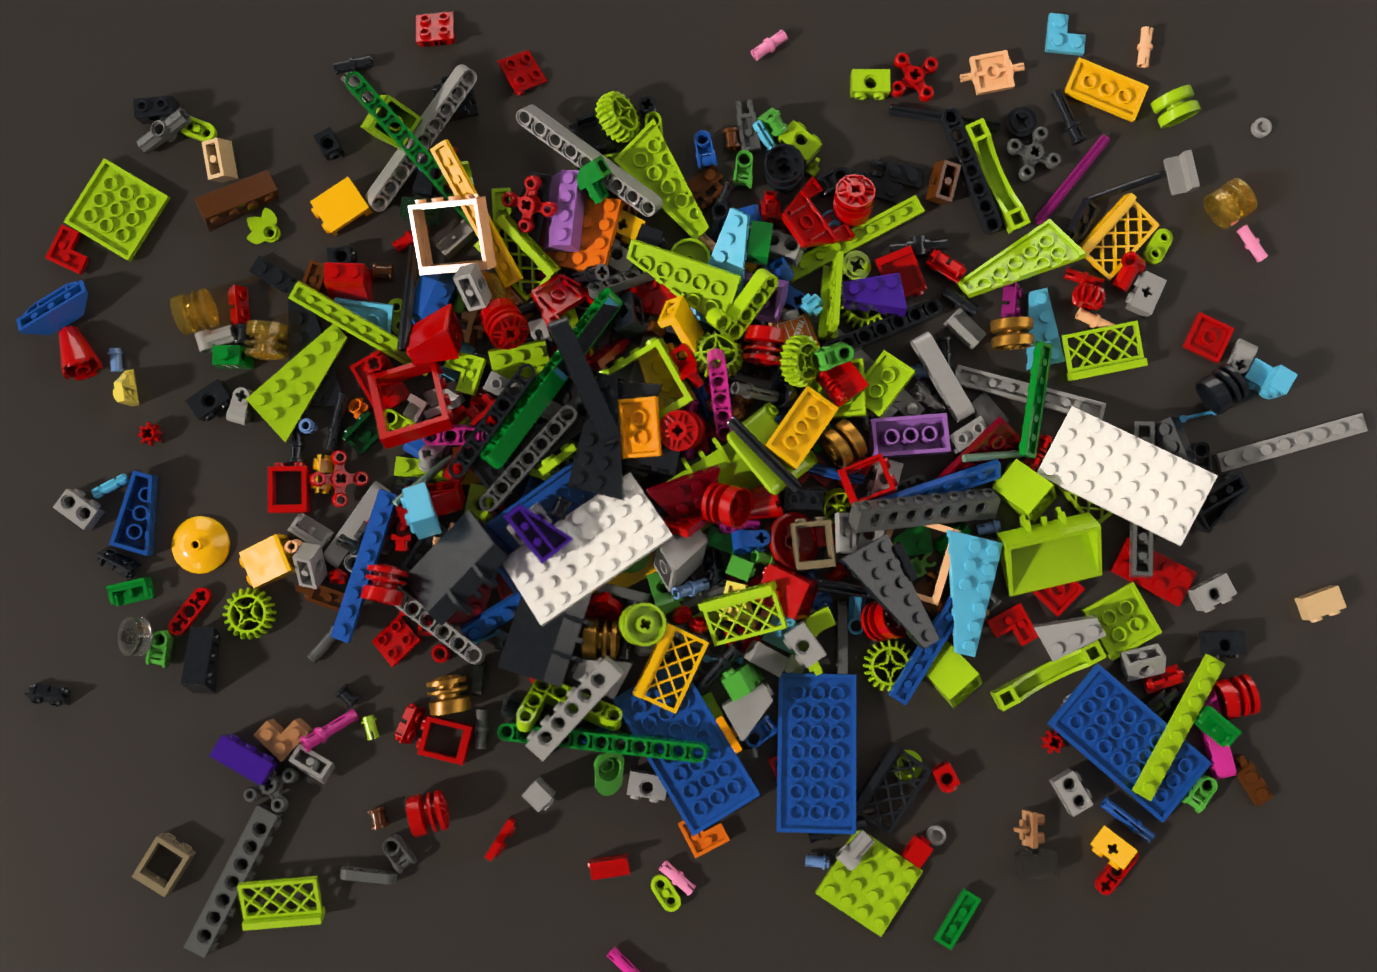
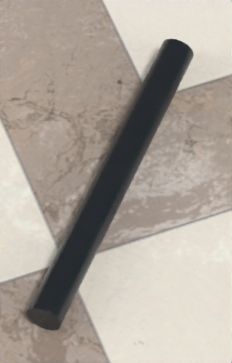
M1155 172L1087 196V198L1092 202H1096L1161 178L1160 172Z

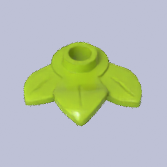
M264 208L262 217L247 218L248 227L252 232L246 239L251 243L261 244L265 241L274 243L280 238L281 232L277 227V217L270 209ZM274 231V235L269 237V232Z

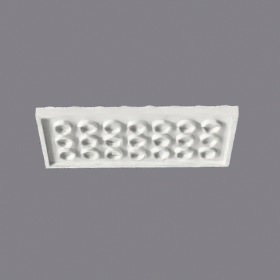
M1073 406L1070 408L1037 471L1039 475L1049 482L1179 546L1182 545L1217 478V475Z
M631 473L623 477L625 501L597 494L565 516V520L561 519L553 525L572 537L573 540L543 564L538 561L526 544L511 553L502 563L541 626L552 621L674 537Z

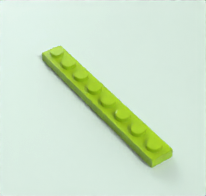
M914 195L869 219L864 224L852 228L851 230L856 236L853 240L820 245L803 254L797 268L790 266L794 272L790 283L822 268L823 265L831 263L838 251H842L846 255L850 251L856 250L923 214L925 210L917 196Z
M297 281L288 297L289 299L404 365L413 362L411 357H408L407 352L397 350L398 337L301 281Z
M1205 654L1132 789L1133 792L1152 801L1225 663L1209 654Z

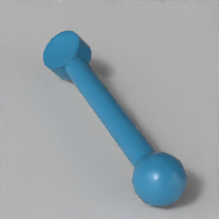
M1210 410L1189 416L1181 415L1179 418L1181 423H1184L1189 419L1217 414Z
M497 629L494 633L484 636L474 643L477 644L492 637L500 636L502 629Z
M705 655L703 661L705 663L718 661V657ZM739 656L734 662L742 664L744 659Z

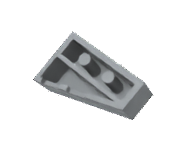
M1095 615L1033 624L1053 662L1106 636Z

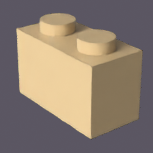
M221 138L203 141L202 148L208 180L224 183L238 179L232 141Z
M1329 585L1294 598L1302 620H1309L1311 623L1322 620V616L1327 614L1329 616L1341 613V609L1347 608L1338 585Z

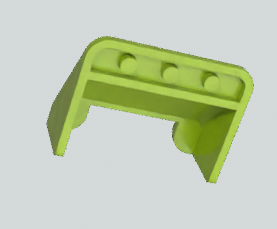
M769 402L743 421L742 424L765 446L779 426L774 420L779 411ZM733 430L727 434V440L770 493L778 495L788 487ZM810 450L795 470L775 456L796 479H799L819 462L815 454Z

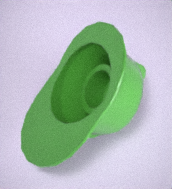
M602 752L596 757L594 761L595 788L600 794L610 796L620 789L624 771V757L622 754Z

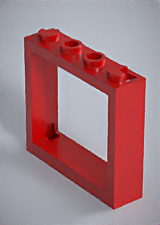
M412 362L367 376L379 438L385 449L454 429L452 420L455 417L452 409L449 410L448 405H451V400L448 393H445V389L448 388L445 378L441 376L444 373L441 362L414 365ZM432 372L442 416L390 431L381 387Z

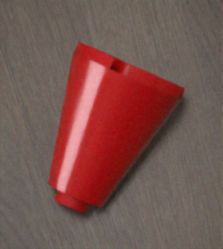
M73 326L63 327L59 332L63 377L67 380L75 378L76 381H80L98 374L97 370L99 368L102 370L103 368L102 362L80 330Z
M763 484L750 491L753 503L749 519L784 516L779 495L770 493Z

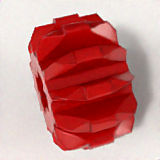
M1078 284L1073 290L1072 302L1078 308L1091 311L1093 309L1099 310L1105 303L1106 293L1103 288L1093 284Z

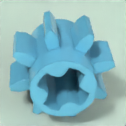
M808 293L801 299L803 304L800 308L808 317L811 315L817 317L823 312L822 306L824 302L817 294L810 296Z

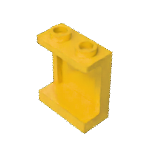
M346 177L310 201L313 206L311 211L317 219H322L324 223L321 225L326 233H331L335 237L338 235L337 231L361 215L365 214L368 216L373 213L349 177Z
M683 295L667 300L658 319L659 326L664 328L672 325L681 342L686 344L692 354L696 353L697 349L695 346H698L696 340L700 341L699 337L704 334L701 325ZM679 351L678 356L681 359L687 357V354L684 351Z

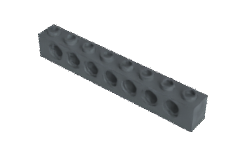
M1134 421L1131 425V434L1154 445L1155 422ZM1130 522L1129 577L1150 578L1153 576V533Z
M992 488L929 495L862 500L852 503L848 522L856 533L990 519L996 518L1001 499Z
M263 802L256 806L183 948L203 958L216 951L219 945L217 940L227 930L228 925L226 923L229 918L231 919L237 910L235 905L238 900L240 901L237 884L233 883L232 877H237L239 882L252 881L255 875L253 870L256 865L262 862L264 858L262 853L265 847L268 848L274 838L271 836L274 830L280 827L283 812H274L271 806ZM260 823L265 824L266 832L260 830ZM251 841L256 842L257 849H253L251 847ZM242 858L247 860L248 867L242 865ZM223 894H227L229 896V902H226L223 899ZM214 912L220 914V920L215 918ZM205 929L211 932V937L206 936Z

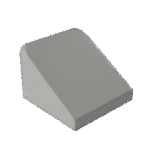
M790 653L788 657L790 660L784 671L787 673H803L805 665L801 666L795 658L796 655Z

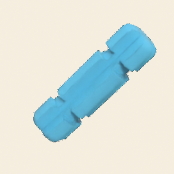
M756 121L753 124V128L758 132L759 138L764 146L767 147V151H769L777 144L774 143L775 141L768 129H765L763 121Z
M122 473L116 476V478L101 484L100 487L93 488L91 493L94 498H100L104 494L120 488V485L124 486L129 483V478L126 474Z

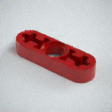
M202 587L194 590L168 624V630L172 635H183L188 631L211 602L213 594L210 589ZM205 592L204 596L206 599L200 600L197 604L192 602L198 601L201 597L199 593ZM188 606H192L195 609V614L192 617L186 615V608ZM183 619L188 620V622H182V624L180 625V627L182 628L181 630H175V623H180Z
M1138 852L1125 870L1121 869V873L1118 875H1113L1112 866L1107 864L1095 880L1096 890L1103 895L1111 894L1139 858ZM1109 874V875H1110L1112 878H1114L1115 880L1112 881V880H1111L1110 878H1108L1106 875ZM1102 882H1105V883L1107 882V885H1108V888H1107V889H1106V888H1102V887H1103V886L1101 885Z

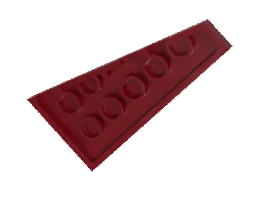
M999 416L936 479L992 461L963 462V454L1019 450L1021 437ZM998 459V460H999L1000 463H1002V462H1004V461L1007 460V459Z

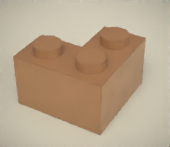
M301 717L295 719L286 729L273 718L267 720L256 731L254 736L282 762L293 754L299 743L301 744L299 738L307 736L314 730Z

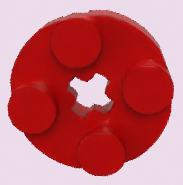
M601 592V594L591 595L585 614L592 619L599 617L604 619L603 622H605V619L613 622V620H619L623 604L612 598L610 593Z

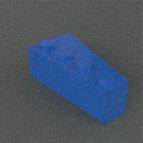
M133 470L109 545L146 556L153 555L158 476Z

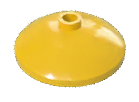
M197 516L187 519L178 526L172 538L171 548L176 562L183 569L192 573L204 574L216 570L224 563L229 554L230 539L226 529L220 522L210 517ZM195 541L199 543L197 548L194 547Z

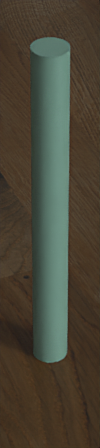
M1019 450L963 454L962 461L972 462L1025 456L1019 455Z
M451 454L446 456L411 486L423 482L426 484L450 464L453 456ZM403 492L392 500L393 504L397 507L402 503L400 497H403Z

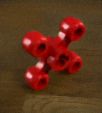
M901 52L897 54L894 59V65L897 69L903 71L904 78L891 84V96L899 98L907 88L918 91V97L922 102L931 101L934 96V90L931 86L925 84L924 77L937 71L939 66L938 60L934 57H929L921 67L910 64V58L906 53Z
M530 175L525 179L526 193L524 196L519 197L514 192H506L501 197V202L505 207L517 206L522 212V218L518 222V229L522 233H529L534 230L533 216L536 212H541L546 217L555 216L558 212V206L555 202H541L537 196V191L541 187L542 181L536 175Z
M336 450L331 455L334 470L330 474H324L319 471L314 472L309 480L315 487H320L324 484L332 485L334 488L332 504L335 507L341 508L348 503V497L345 494L346 486L351 483L357 486H364L368 483L369 476L364 471H358L354 474L346 472L344 465L347 461V454L342 450ZM338 454L342 457L341 461L336 459ZM336 475H342L343 482L337 483L336 480L338 478H336ZM360 475L363 477L362 482L358 480ZM316 476H319L321 479L319 483L315 481ZM339 496L342 498V503L337 502Z

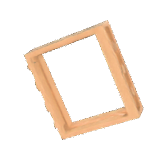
M476 193L468 194L466 198L461 199L460 195L448 197L449 200L437 197L432 198V202H426V199L415 200L416 204L408 205L420 275L457 272L460 266L476 262L480 270L497 267L485 196L478 197ZM473 204L483 260L433 264L424 209Z
M941 524L925 525L926 527L946 532L947 529L961 533V530ZM888 529L886 533L884 532V535L888 534L890 540L894 529ZM948 548L933 596L929 597L917 593L920 600L939 605L950 567Z

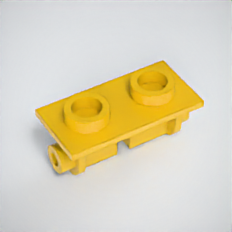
M322 454L317 455L313 459V470L324 474L331 473L333 469L331 456L324 455V459H321ZM316 476L315 481L319 483L321 479L319 476ZM311 484V489H314V493H319V490H321L322 494H329L331 485L324 484L320 487H315Z

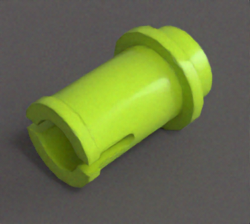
M374 714L362 717L363 721L361 723L364 724L367 740H373L371 731H373L375 739L380 737L375 722L377 718L374 717Z

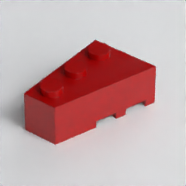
M460 479L426 483L433 508L438 517L463 509L466 495ZM401 503L396 507L402 526L406 527L408 524L405 514L408 512L407 508L404 509Z

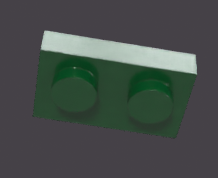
M371 411L360 414L357 418L358 422L354 426H349L344 431L345 435L342 437L360 455H363L379 439L375 414Z

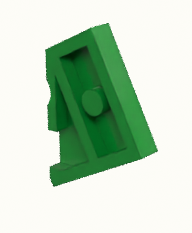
M909 527L892 539V544L895 542L902 543L908 556L929 552L934 553L929 527Z

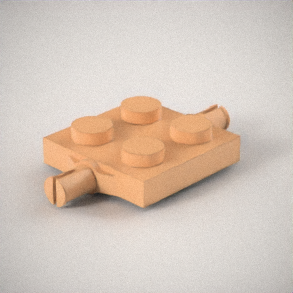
M1007 50L972 56L969 59L971 72L960 74V81L962 83L972 80L976 95L1009 90L1015 87L1014 72L1024 71L1025 66H1023V62L1012 64Z

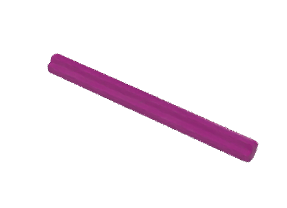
M1103 134L1095 142L1034 218L1036 224H1043L1110 143L1108 136Z

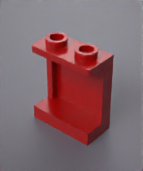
M911 245L875 259L876 266L881 275L900 273L905 301L907 296L913 294L914 297L925 293L924 290L927 289Z

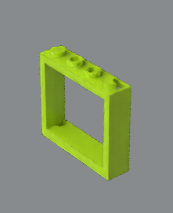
M654 337L645 342L647 346L642 349L639 347L629 352V357L617 359L613 362L614 366L609 369L606 367L600 373L612 375L657 348L684 395L659 411V419L661 421L664 415L670 411L680 410L695 401L697 397L686 378L682 381L680 380L679 368L669 356L670 350L663 338L656 339Z

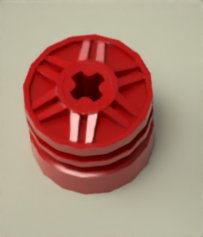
M858 174L846 175L839 180L836 185L832 212L840 223H847L848 226H859L868 221L872 213L876 193L873 182L869 178Z
M508 298L494 299L481 311L480 324L495 347L501 350H510L521 345L528 337L529 324L512 300Z
M749 325L745 331L744 340L753 344L743 347V350L747 353L742 355V360L764 367L781 365L779 361L781 358L777 356H781L780 353L783 350L776 348V346L785 344L786 330L772 326Z
M670 411L660 421L661 441L664 446L674 451L695 449L705 439V421L695 411ZM677 428L683 429V433L677 432Z
M714 482L708 486L704 493L701 507L702 515L710 523L723 524L737 529L741 528L747 523L751 515L752 495L744 487Z
M368 565L367 570L374 572L375 575H365V578L373 581V585H363L361 599L402 606L404 593L396 590L397 586H406L407 583L398 580V578H408L409 573L389 565Z
M872 601L863 608L861 625L868 638L873 641H884L907 635L906 630L900 623H896L892 618L893 616L887 610H884L877 601Z
M1248 674L1233 676L1230 681L1228 679H1221L1215 682L1214 688L1219 707L1225 719L1230 721L1238 719L1240 714L1246 717L1260 712L1259 693L1255 683Z
M441 789L435 790L434 794L432 791L427 792L426 802L421 794L407 797V818L414 837L428 835L430 825L435 833L440 831V827L443 831L449 829L450 812L447 800Z

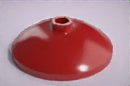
M799 512L784 513V516L778 517L772 524L769 534L770 549L774 558L783 567L795 570L790 524L795 523V519L806 518L807 522H811L807 516ZM816 527L797 528L800 562L814 561L819 549Z

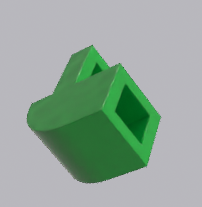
M602 155L584 165L577 175L579 190L581 191L586 188L595 204L602 202L610 196L600 180L611 173Z

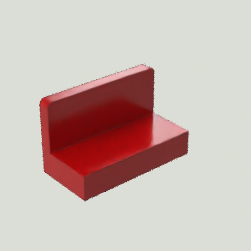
M628 853L589 859L588 868H590L591 880L630 875Z

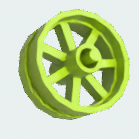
M842 488L831 489L823 496V510L821 511L827 520H831L832 524H835V519L829 516L834 512H851V509L849 512L846 511V507H850L851 504L850 502L844 503L848 496L845 489ZM844 494L841 500L837 498V495ZM832 497H834L832 503L828 502ZM826 505L833 507L828 512H826Z

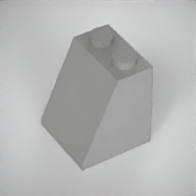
M700 529L690 537H682L675 534L673 538L655 549L653 565L669 593H671L672 588L680 586L702 565L708 539Z
M599 658L583 659L582 663L575 662L571 670L574 673L572 678L579 681L586 672L590 674L595 669L593 665ZM621 659L614 661L625 672L605 694L612 699L615 698L633 661ZM602 674L595 675V679L598 682H605Z
M760 681L761 683L756 685V688L735 702L729 698L721 703L741 741L745 740L773 701L771 696L774 694L768 683L763 684Z

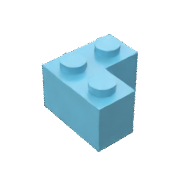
M1254 358L1248 371L1241 375L1250 390H1256L1265 399H1273L1286 395L1298 374L1283 365L1271 367L1258 358Z
M425 482L402 489L403 497L400 498L403 508H407L408 513L405 514L408 526L410 525L412 534L416 533L420 540L442 533L438 516L433 508L430 493Z

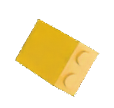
M275 534L239 552V562L246 569L248 574L246 579L250 586L261 588L296 573L292 558L294 554L288 553L285 550L286 542L290 541L288 535Z

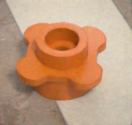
M359 397L350 402L348 409L350 413L354 414V418L357 419L360 414L369 409V405L365 404L364 399Z

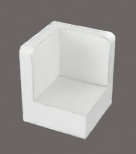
M410 394L407 399L410 402L403 412V416H406L415 423H419L425 416L423 412L429 408V403Z

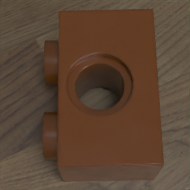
M945 159L935 162L925 200L941 205L951 203L961 165Z

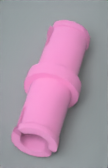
M780 30L772 37L765 38L762 44L751 50L753 58L758 61L767 53L774 52L777 46L788 40L786 33Z
M1247 224L1236 231L1246 244L1245 248L1250 250L1257 263L1269 256L1260 245L1259 238L1254 236Z
M668 860L662 864L663 867L659 868V871L665 874L671 880V883L677 885L687 896L693 892L692 889L696 888L684 876V873L673 867Z

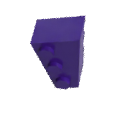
M900 273L842 282L841 296L844 308L905 316L907 305Z
M521 504L516 505L503 516L541 564L573 540L572 537Z
M232 733L222 735L209 755L260 786L266 784L278 764L273 761L274 757L267 753L262 754L255 746L244 742Z

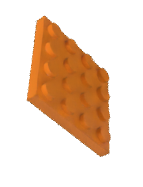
M586 194L580 252L545 253L559 268L582 271L588 266H596L597 264H605L608 267L624 202L621 199L607 197L602 202L595 204L594 200ZM547 217L545 218L540 247L542 250L544 246Z

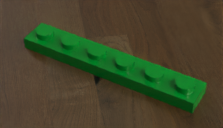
M1036 341L1033 350L1034 357L1030 370L1031 377L1027 390L1028 397L1025 405L1022 437L1019 444V455L1027 458H1036L1053 348L1052 345L1043 341Z

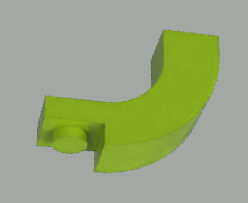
M828 605L817 609L804 621L815 637L821 631L836 625ZM805 640L798 643V648L801 650H806L809 647V643ZM819 661L808 667L810 673L814 671L816 676L823 673Z

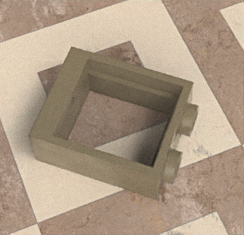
M826 516L815 517L814 521L807 522L806 518L795 519V523L790 524L795 570L836 567L831 520H826ZM825 526L828 559L800 562L797 528Z
M162 833L156 836L132 875V878L163 897L173 892L196 854L190 845L180 843L170 833ZM160 844L183 858L169 882L146 868Z

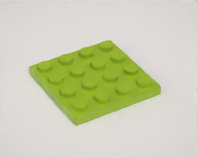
M103 158L67 215L64 223L131 262L171 198Z
M860 831L852 834L846 844H849ZM869 835L875 843L862 856V860L857 867L849 871L836 858L815 893L882 937L923 870Z

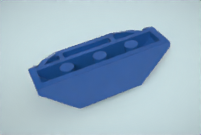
M456 272L421 275L415 289L412 325L448 304L453 305L456 291H459L453 280Z
M79 280L78 282L67 283L35 302L24 312L23 316H19L16 319L19 332L21 334L52 335L73 321H77L85 312L88 297L85 282Z

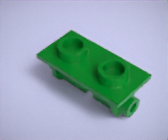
M955 522L950 526L951 528L961 530L963 534L969 535L971 532L968 528L969 526L963 522ZM946 532L938 537L933 544V548L939 551L938 553L943 558L949 543Z

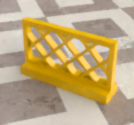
M1133 193L1123 195L1078 245L1086 252L1085 259L1107 281H1110L1122 267L1121 259H1117V248H1125V253L1129 251L1136 252L1160 226L1136 201L1137 197ZM1132 206L1137 210V218H1129V209ZM1147 220L1152 227L1148 231H1142V221ZM1118 221H1125V232L1116 231ZM1129 221H1137L1138 231L1129 232ZM1125 234V245H1117V235ZM1129 234H1138L1136 245L1129 244ZM1106 235H1112V246H1104V237ZM1100 248V259L1095 260L1089 253L1093 249ZM1104 248H1112L1113 259H1104ZM1104 262H1113V270L1109 274L1104 270Z
M666 622L665 633L655 643L632 692L633 695L676 714L709 642ZM675 632L683 634L684 643L674 645L673 637ZM695 641L702 643L703 646L700 652L692 654L689 644ZM687 645L690 655L679 659L676 649ZM674 650L677 660L666 664L664 658L666 652ZM691 658L693 667L691 670L684 672L681 661ZM678 663L682 673L671 677L668 666ZM666 668L669 678L658 682L656 677L657 671ZM683 676L685 684L682 688L676 690L672 680ZM670 681L673 691L662 694L659 684ZM658 687L660 696L655 698L646 696L649 688ZM675 694L677 701L674 708L666 705L664 697Z

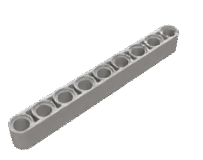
M464 64L458 65L421 115L422 119L413 131V135L417 139L423 135L420 143L427 150L477 81L475 71ZM408 139L404 147L407 149L413 148V140ZM397 149L365 195L367 204L377 212L384 211L416 167L402 150ZM418 154L417 161L420 162L425 154Z
M530 104L517 111L516 120L522 127L581 169L589 163L588 158L592 161L602 155L537 106ZM602 155L611 170V173L600 179L608 190L644 216L650 217L662 208V199L656 193Z
M350 554L344 560V566L350 572L353 569L352 562L356 559L357 555ZM397 586L396 590L403 592L404 598L402 606L395 607L467 662L475 665L484 662L486 658L485 651L447 621L441 626L434 619L433 624L428 626L426 619L430 615L419 600L401 586ZM417 604L419 607L418 612L412 614L411 608ZM447 627L449 634L446 637H442L441 631ZM459 639L464 640V646L461 649L456 647V642ZM478 650L480 656L476 661H473L471 654L473 651Z

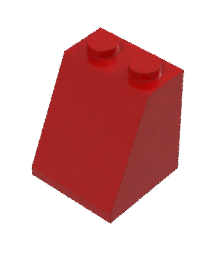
M324 262V284L330 299L334 300L335 297L373 301L372 271L363 263Z
M452 304L442 307L413 325L412 332L409 335V346H407L406 350L408 357H411L414 365L459 359L463 332Z
M768 564L762 572L763 579L759 584L775 580L777 585L776 591L784 615L793 620L807 618L819 592L815 587L817 580L778 564ZM772 596L765 597L762 602L770 608H773L775 604Z

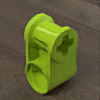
M386 409L387 416L391 413L395 415L394 422L389 423L390 429L396 430L416 424L406 416L404 417L392 409Z

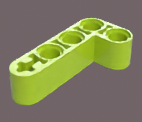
M764 268L757 270L727 313L719 308H712L706 315L707 322L732 340L739 339L777 288L778 278Z

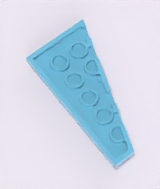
M732 207L729 210L708 264L742 276L736 300L744 289L745 283L744 269L745 260L747 259L746 245L749 235L750 215ZM691 308L696 319L712 326L704 318V315Z
M946 529L949 547L947 548L950 557L949 579L953 604L951 610L954 619V652L975 657L1003 543Z

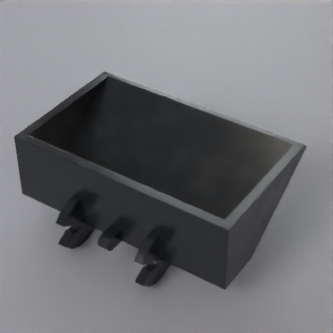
M468 509L408 572V578L403 579L426 612L443 626L458 609L467 615L471 614L473 608L467 600L472 594L479 599L484 596L478 589L483 583H486L493 589L497 587L499 583L492 574L510 556L513 550Z
M592 593L544 626L540 625L525 599L521 596L498 668L561 687L570 660L578 663L583 662V659L572 656L575 643L583 645L585 641L578 638L581 625L595 626V623L584 619Z

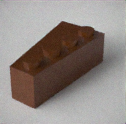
M268 170L197 197L195 201L199 213L210 232L265 203L275 201L279 195L276 185Z

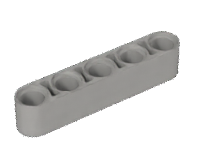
M927 331L911 340L910 343L953 419L959 422L975 413L971 402L932 335Z
M377 481L368 489L323 554L324 560L337 569L342 567L345 558L350 555L349 550L336 545L337 539L343 541L339 536L344 534L353 540L360 541L364 536L368 524L367 521L370 518L379 489L393 493Z

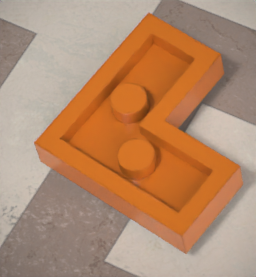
M684 820L678 822L695 859L730 841L721 822L706 830H702L694 836Z

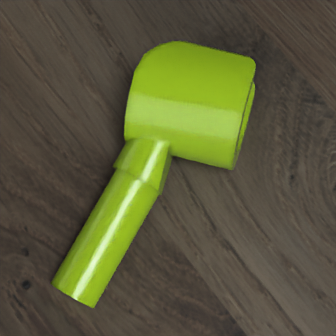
M816 158L814 163H810L805 173L815 177L820 170L817 166L820 159Z

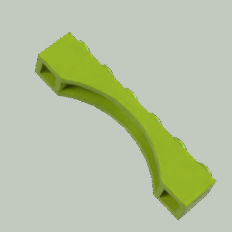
M984 118L966 125L965 128L1008 234L1027 226L1031 222L1023 204L1017 198L1003 172L991 133Z
M1096 640L1054 662L1052 659L990 691V694L998 709L1005 711L1050 683L1107 658L1099 641Z

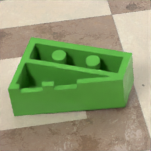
M750 661L735 669L733 667L726 669L720 677L733 702L751 693L756 688V685L765 679L759 667Z

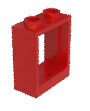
M881 453L837 471L851 506L853 502L875 500L897 492L895 487L899 486L895 475L890 476L888 471L891 468L888 458H883ZM880 463L889 488L858 500L848 476Z
M294 462L293 466H286V463H274V466H268V513H312L311 483L309 480L311 467L305 466L304 462ZM276 472H301L302 504L276 505Z
M428 715L426 718H423L421 723L423 733L416 743L417 754L464 765L475 725L440 716ZM432 723L463 730L457 757L425 749Z

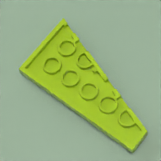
M653 118L617 155L614 162L656 193L662 199V209L691 238L699 239L709 229V226Z
M1049 218L1043 224L962 278L957 285L968 298L1084 259L1086 258V252Z
M631 239L626 257L641 270L654 277L658 283L670 289V292L677 297L683 295L688 305L704 315V318H706L708 311L712 308H719L727 313L735 301L742 278L741 275L636 239Z
M334 324L246 398L285 443L289 440L291 433L296 428L301 416L319 389L322 380L327 375L332 363L348 339L341 329Z

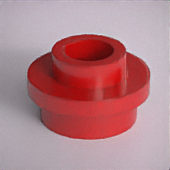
M333 569V571L329 572L328 577L331 583L344 584L348 579V574L342 569Z
M697 616L689 621L690 629L695 633H704L708 628L707 622L703 617Z
M437 644L433 647L431 655L434 661L444 663L449 660L451 650L445 644ZM439 650H444L445 655L443 657L439 656Z

